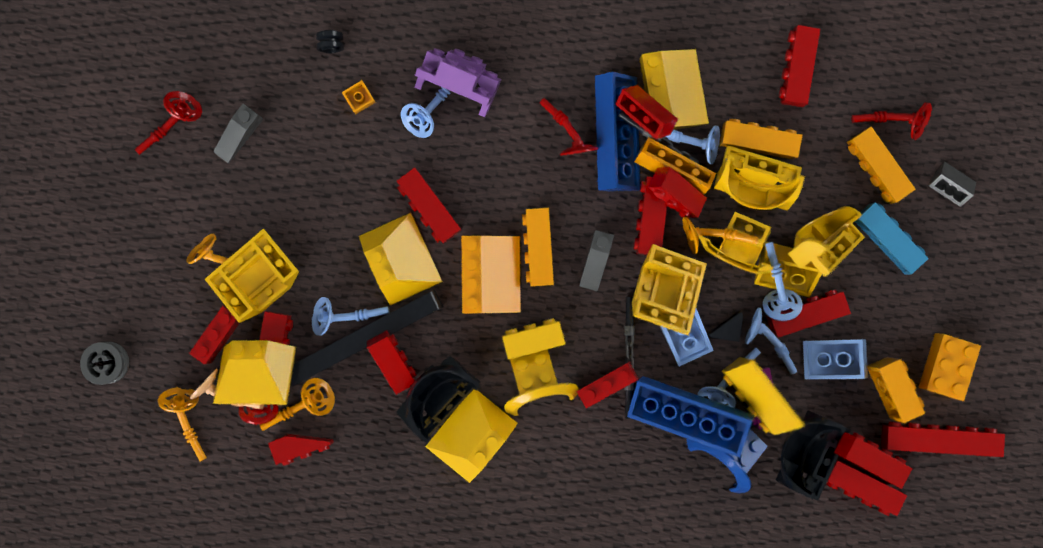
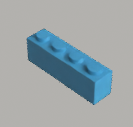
M876 202L869 204L860 212L862 216L855 222L905 275L913 274L929 259L925 255L924 249L913 243L912 237L898 227L899 223L885 213L886 210L881 204Z

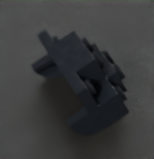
M449 355L447 359L442 361L440 366L435 367L431 365L416 379L405 393L407 395L406 401L396 413L415 435L427 443L431 439L430 435L474 389L478 390L481 386L479 384L480 381L468 372L459 361ZM423 410L427 413L425 417H423Z
M808 410L802 422L804 426L794 429L784 442L779 459L781 461V469L776 481L805 497L818 501L839 456L834 451L844 432L850 433V429ZM826 433L824 439L820 437L822 434ZM803 472L807 474L805 480L803 477Z

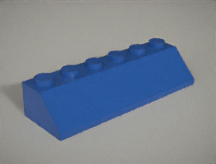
M616 72L595 76L599 191H640V165L634 162L639 153V130L618 117L622 110L615 105L622 89L637 85V77Z
M644 376L637 381L627 415L629 418L739 458L741 457L754 419L753 414Z

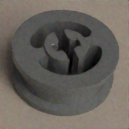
M98 342L90 345L83 352L80 368L84 377L91 383L97 385L111 384L121 380L126 375L129 368V357L126 350L117 343ZM115 360V364L94 366L96 362Z

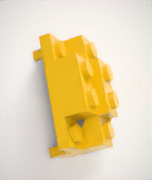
M727 146L722 166L717 172L714 189L726 192L730 198L748 208L759 210L780 208L788 211L797 200L805 177L801 176L802 167Z
M843 206L812 220L798 230L795 236L794 247L788 255L800 269L812 262L824 276L828 275L865 238L853 224L862 214L852 207Z

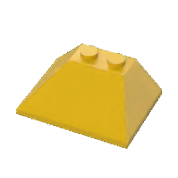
M412 213L359 236L366 259L382 293L390 305L442 282Z
M262 229L207 276L205 281L236 320L241 323L265 311L292 287L299 270L266 230Z
M653 244L640 270L632 300L633 316L689 335L707 264Z
M268 340L231 341L223 348L213 403L287 405L296 348Z
M474 389L459 404L425 447L470 483L504 444L518 423L481 392Z

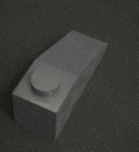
M242 104L231 118L214 153L229 164L263 121V118L248 106Z
M597 230L594 231L579 287L598 291L614 235Z

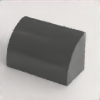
M944 161L930 180L929 187L961 207L974 196L976 182Z

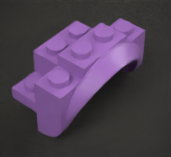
M436 48L427 51L422 66L417 68L415 76L418 77L415 88L421 90L425 80L481 103L479 115L485 117L501 82V79L497 78L498 75L494 72L486 71V64L482 63V59L472 56V58L465 56V52L462 50H450L447 52V55H444V51ZM477 82H478V84H479V86H480V88H478V90L475 89V87H476V85H477Z

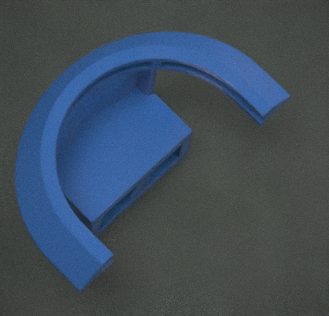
M751 429L740 458L686 439L690 451H705L719 459L729 468L737 480V483L733 484L734 487L729 489L733 493H746L751 489V481L747 472L768 447Z

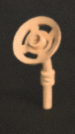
M217 368L191 395L190 399H194L203 393L215 396L216 385L213 383L218 374ZM231 404L233 406H247L257 409H263L264 404Z

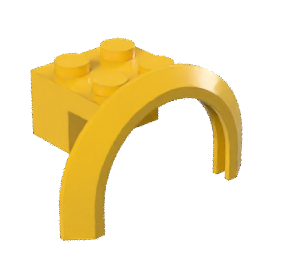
M734 212L727 228L737 230L739 233L759 237L757 244L723 239L718 249L711 243V240L699 235V240L707 252L732 266L755 274L773 271V267L765 263L755 265L771 233V227Z
M548 349L510 359L520 395L512 398L504 405L506 413L517 416V411L521 406L545 396L563 394L569 396L570 400L577 396L578 385L573 383H557Z

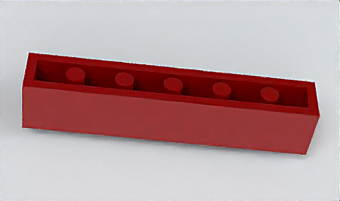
M889 421V425L882 424L881 447L887 450L1004 457L1005 434L997 432L996 428L985 427V431H979L978 427L966 426L965 430L955 425H946V428H940V425L927 424V427H920L919 423H908V426H901V422Z

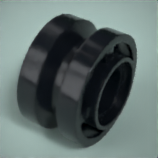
M324 30L316 33V40L320 41L316 44L318 51L337 53L344 50V44L340 42L343 40L342 32Z

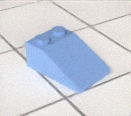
M697 309L695 310L689 335L660 326L678 366H682L714 351Z
M865 339L803 341L805 379L868 378Z

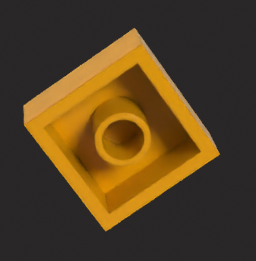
M362 80L342 92L355 114L376 103Z

